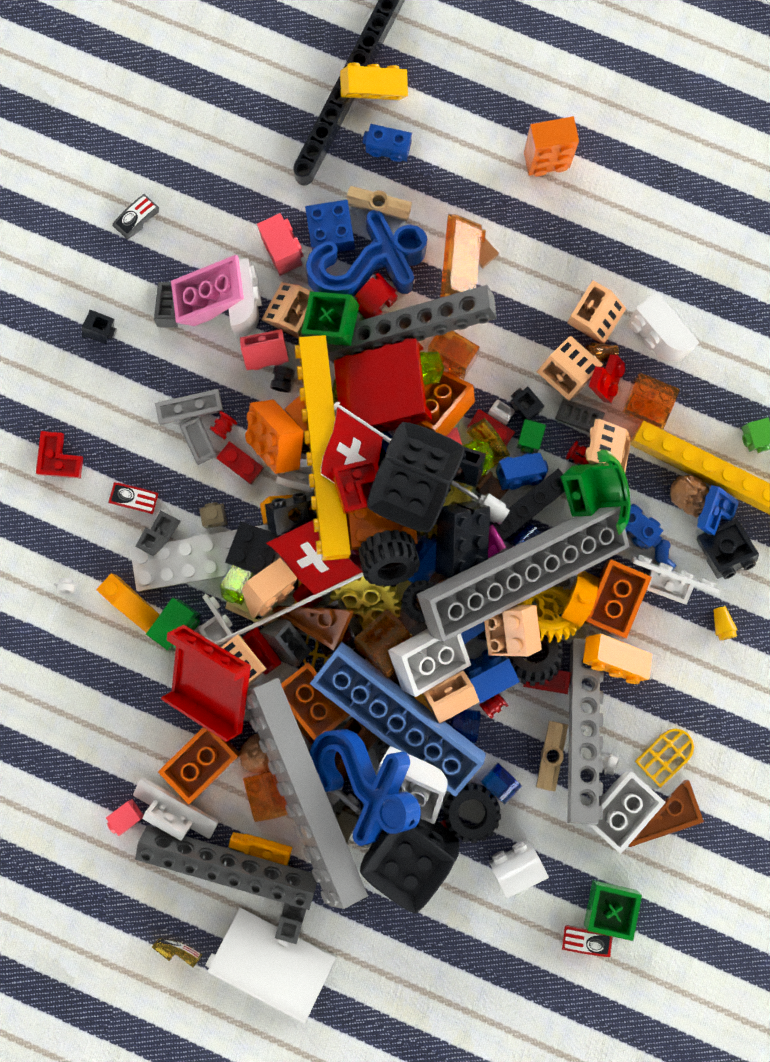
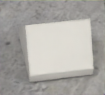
M496 400L490 408L488 415L506 426L515 410L500 400Z

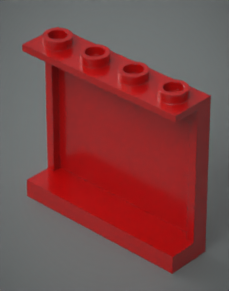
M408 338L400 343L385 344L378 349L364 350L360 354L345 355L341 359L334 360L339 405L380 432L397 429L402 422L417 424L432 420L431 411L426 407L420 351L423 350V346L416 338Z
M185 625L168 632L167 641L176 646L172 691L162 696L161 700L225 742H228L242 733L251 665Z

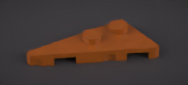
M278 605L273 608L272 612L277 613L289 606ZM298 607L280 617L289 620L291 624L330 649L336 650L344 637L354 611Z
M684 780L665 800L666 803L628 847L704 822L689 780Z

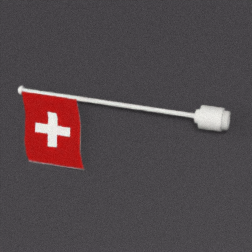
M340 402L334 404L336 416L333 432L321 464V475L333 483L332 468L376 458L378 463L382 440L384 439L388 443L391 441L389 437L339 405ZM454 480L451 485L476 500V502L490 506V521L492 523L497 522L501 524L510 510L506 508V504L491 494L487 493L485 496L482 494L478 497ZM370 484L361 486L366 503L368 501Z
M312 520L266 544L282 557L297 579L314 595L216 642L213 638L210 639L207 636L205 638L216 645H220L231 640L236 635L252 630L363 577V571L350 558L322 561L321 554L317 555L316 541H319V532H314Z

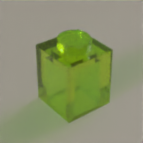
M232 565L220 584L221 597L227 602H235L242 605L245 599L241 590L246 581L253 577L252 572Z

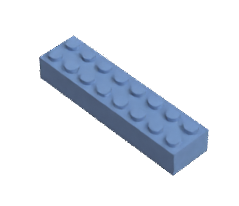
M343 642L340 643L310 683L389 746L440 769L447 779L446 790L455 797L484 764L485 752L445 721L439 724L431 710L403 691L400 686Z

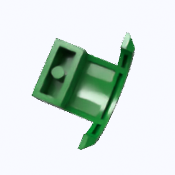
M599 450L597 452L598 464L571 466L561 476L572 517L592 516L599 508L620 507L616 528L618 535H621L628 524L631 509L627 478L618 459L608 450Z

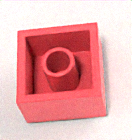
M281 213L257 224L261 239L279 276L302 266L301 258L304 257L301 251L302 247L297 237H294L293 229L288 219L284 220Z

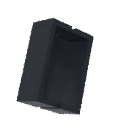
M475 501L457 503V505L452 504L442 507L437 519L436 573L451 578L488 560L490 506Z

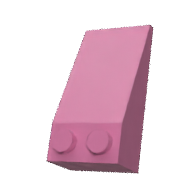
M237 255L171 281L176 323L197 326L212 320L244 299L239 258Z

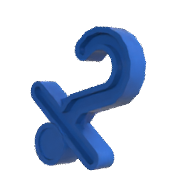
M372 210L368 212L366 217V230L372 242L363 249L347 273L342 276H333L326 272L328 267L337 262V246L333 242H324L315 247L308 256L306 263L308 285L314 292L355 296L376 270L385 267L396 290L401 294H408L412 291L414 275L410 266L421 263L425 258L428 240L426 233L418 226L404 225L398 228L393 235L383 214L380 211Z
M348 729L325 731L317 736L311 745L310 756L325 792L339 790L344 783L343 777L336 769L334 761L335 754L338 751L342 756L353 791L364 805L353 831V840L357 845L364 846L375 843L382 829L389 834H396L411 830L417 826L421 817L418 800L408 792H399L410 767V758L407 753L396 752L386 755L376 776L366 746L356 733Z

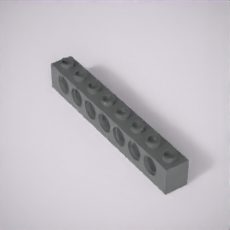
M488 285L357 321L351 346L327 344L328 359L334 364V360L341 359L345 355L360 354L364 350L378 349L385 344L400 343L408 338H416L418 341H423L428 337L444 335L457 329L462 330L468 326L485 324L490 320L497 319L494 295Z
M149 825L146 826L137 845L135 860L310 910L317 882L311 872L187 836L181 841L167 832Z

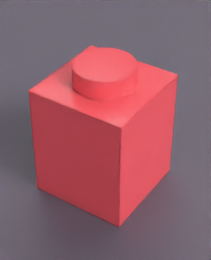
M131 799L106 817L108 821L107 826L112 833H117L120 836L142 820L144 814L134 800Z

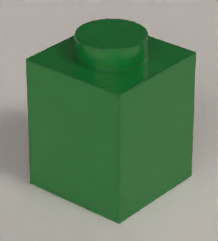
M525 419L516 448L521 449L520 452L524 454L538 453L546 425Z

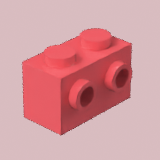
M282 329L240 337L241 351L246 370H259L266 366H279L289 362Z

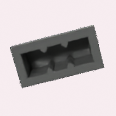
M280 619L273 621L259 631L283 662L298 667L312 651L289 620Z

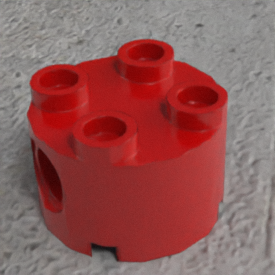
M377 273L375 279L372 277L355 295L356 301L359 303L358 312L365 319L382 315V309L385 306L390 308L398 299L396 293L398 291L388 284L380 273Z

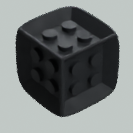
M402 422L397 427L387 447L385 458L377 471L368 496L367 507L379 516L421 532H430L438 519L449 487L458 471L463 458L464 447L455 440L413 423Z
M420 818L415 828L396 834H389L382 829L378 840L371 844L369 850L364 855L360 866V873L379 892L402 908L416 914L429 902L450 873L459 856L460 843L453 833L437 820L432 824Z

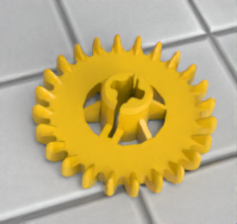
M551 587L517 604L532 605L534 601L537 603L536 609L541 641L547 635L548 642L550 643L553 635H555L557 642H560L562 634L565 640H567L570 634L574 636L576 630L580 629L581 626L559 616V614L563 613L570 593L569 589L564 590L563 587Z

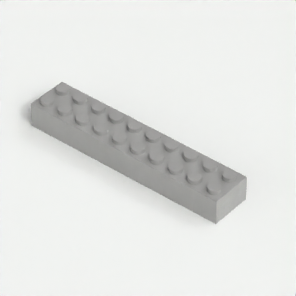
M599 508L592 516H579L569 519L418 593L417 597L430 635L444 642L629 548L625 529L621 535H618L616 528L620 508Z
M279 678L249 689L245 709L249 710L252 717L250 719L251 726L255 732H258L261 739L259 740L260 748L268 756L269 770L277 778V789L287 802L285 805L286 811L291 818L293 817L296 824L294 826L295 833L299 839H302L305 846L303 848L304 855L312 863L314 868L312 870L313 877L321 885L323 890L321 891L322 899L329 906L345 909L368 897V894Z

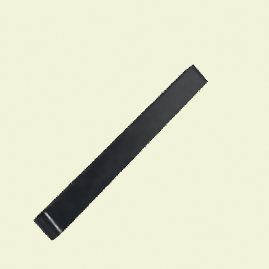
M378 0L344 68L348 63L359 61L364 63L360 65L364 67L373 64L405 0ZM390 8L391 10L385 11L383 9ZM375 26H381L382 28L376 29V28H374V27H375ZM370 43L373 46L366 47L365 45ZM340 76L294 163L295 179L300 185H308L313 181L355 99L343 97L345 98L344 101H337L341 97ZM330 115L336 116V118L333 120H330L327 117ZM319 134H327L324 138L318 137ZM313 151L318 153L316 156L308 155L310 152ZM301 170H308V171H309V172H308L307 174H305V175L299 174V172H300Z

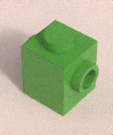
M769 417L747 423L741 427L744 434L742 435L743 444L745 447H748L749 452L757 450V453H762L770 450Z

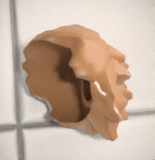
M692 475L679 476L671 484L670 497L671 501L679 509H683L688 515L697 518L698 513H702L705 497L709 490L701 478Z
M259 734L249 737L240 750L241 766L252 773L269 771V759L267 754L263 753L260 748L259 740L261 739Z

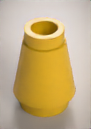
M726 606L713 609L715 634L719 637V640L736 637L738 629Z

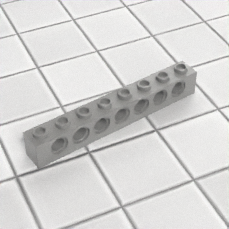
M573 639L570 642L571 676L569 682L567 823L596 825L599 823V819L602 820L603 816L602 805H599V796H602L603 783L599 782V773L603 771V760L599 759V750L603 749V736H599V727L603 726V713H600V704H603L604 696L603 691H600V682H603L604 671L588 669L582 665L586 639ZM582 681L590 682L592 690H584L581 685ZM588 703L592 708V712H583L581 704ZM582 725H587L591 728V736L582 734ZM581 748H588L591 751L590 759H585L581 756ZM583 770L588 771L591 775V780L588 783L584 782L580 777V773ZM581 794L589 795L591 799L589 806H584L581 803Z

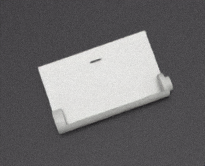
M239 908L216 955L211 953L205 965L209 968L207 973L305 1023L336 958L299 938L297 944L276 939L275 935L278 927Z

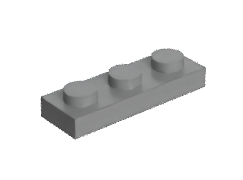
M218 389L155 403L160 425L224 411Z

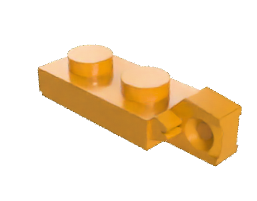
M233 832L228 846L229 848L239 850V852L287 866L293 848L257 836Z

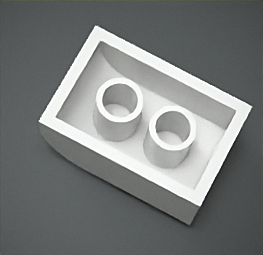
M249 259L239 260L244 299L229 308L230 325L236 337L246 336L256 328L259 322L258 306H262L261 296L257 287L259 285L258 274L255 270V265L251 266Z
M657 292L638 306L628 320L631 329L635 333H639L644 339L645 346L649 350H653L664 360H681L699 344L698 340Z
M426 629L388 650L401 689L414 697L471 666L461 633L442 642L431 636L429 630Z
M390 746L379 764L377 774L386 755L403 751ZM409 755L410 767L399 792L412 794L420 805V818L434 824L447 789V779L444 773L437 767Z
M627 771L599 799V805H602L603 808L602 820L599 819V823L596 825H588L621 854L666 802L632 771Z
M520 841L512 846V850L506 853L500 851L494 854L492 860L489 861L506 899L549 878L529 841L526 843Z

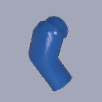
M663 539L655 547L654 558L659 564L660 562L665 563L674 569L677 565L668 558L671 544L668 540Z

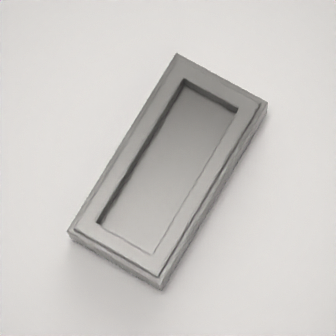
M200 417L179 425L197 465L217 457Z

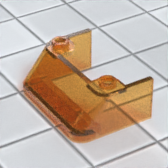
M448 214L440 298L470 290L477 286L480 243H485L486 230L482 229L481 224L456 214Z

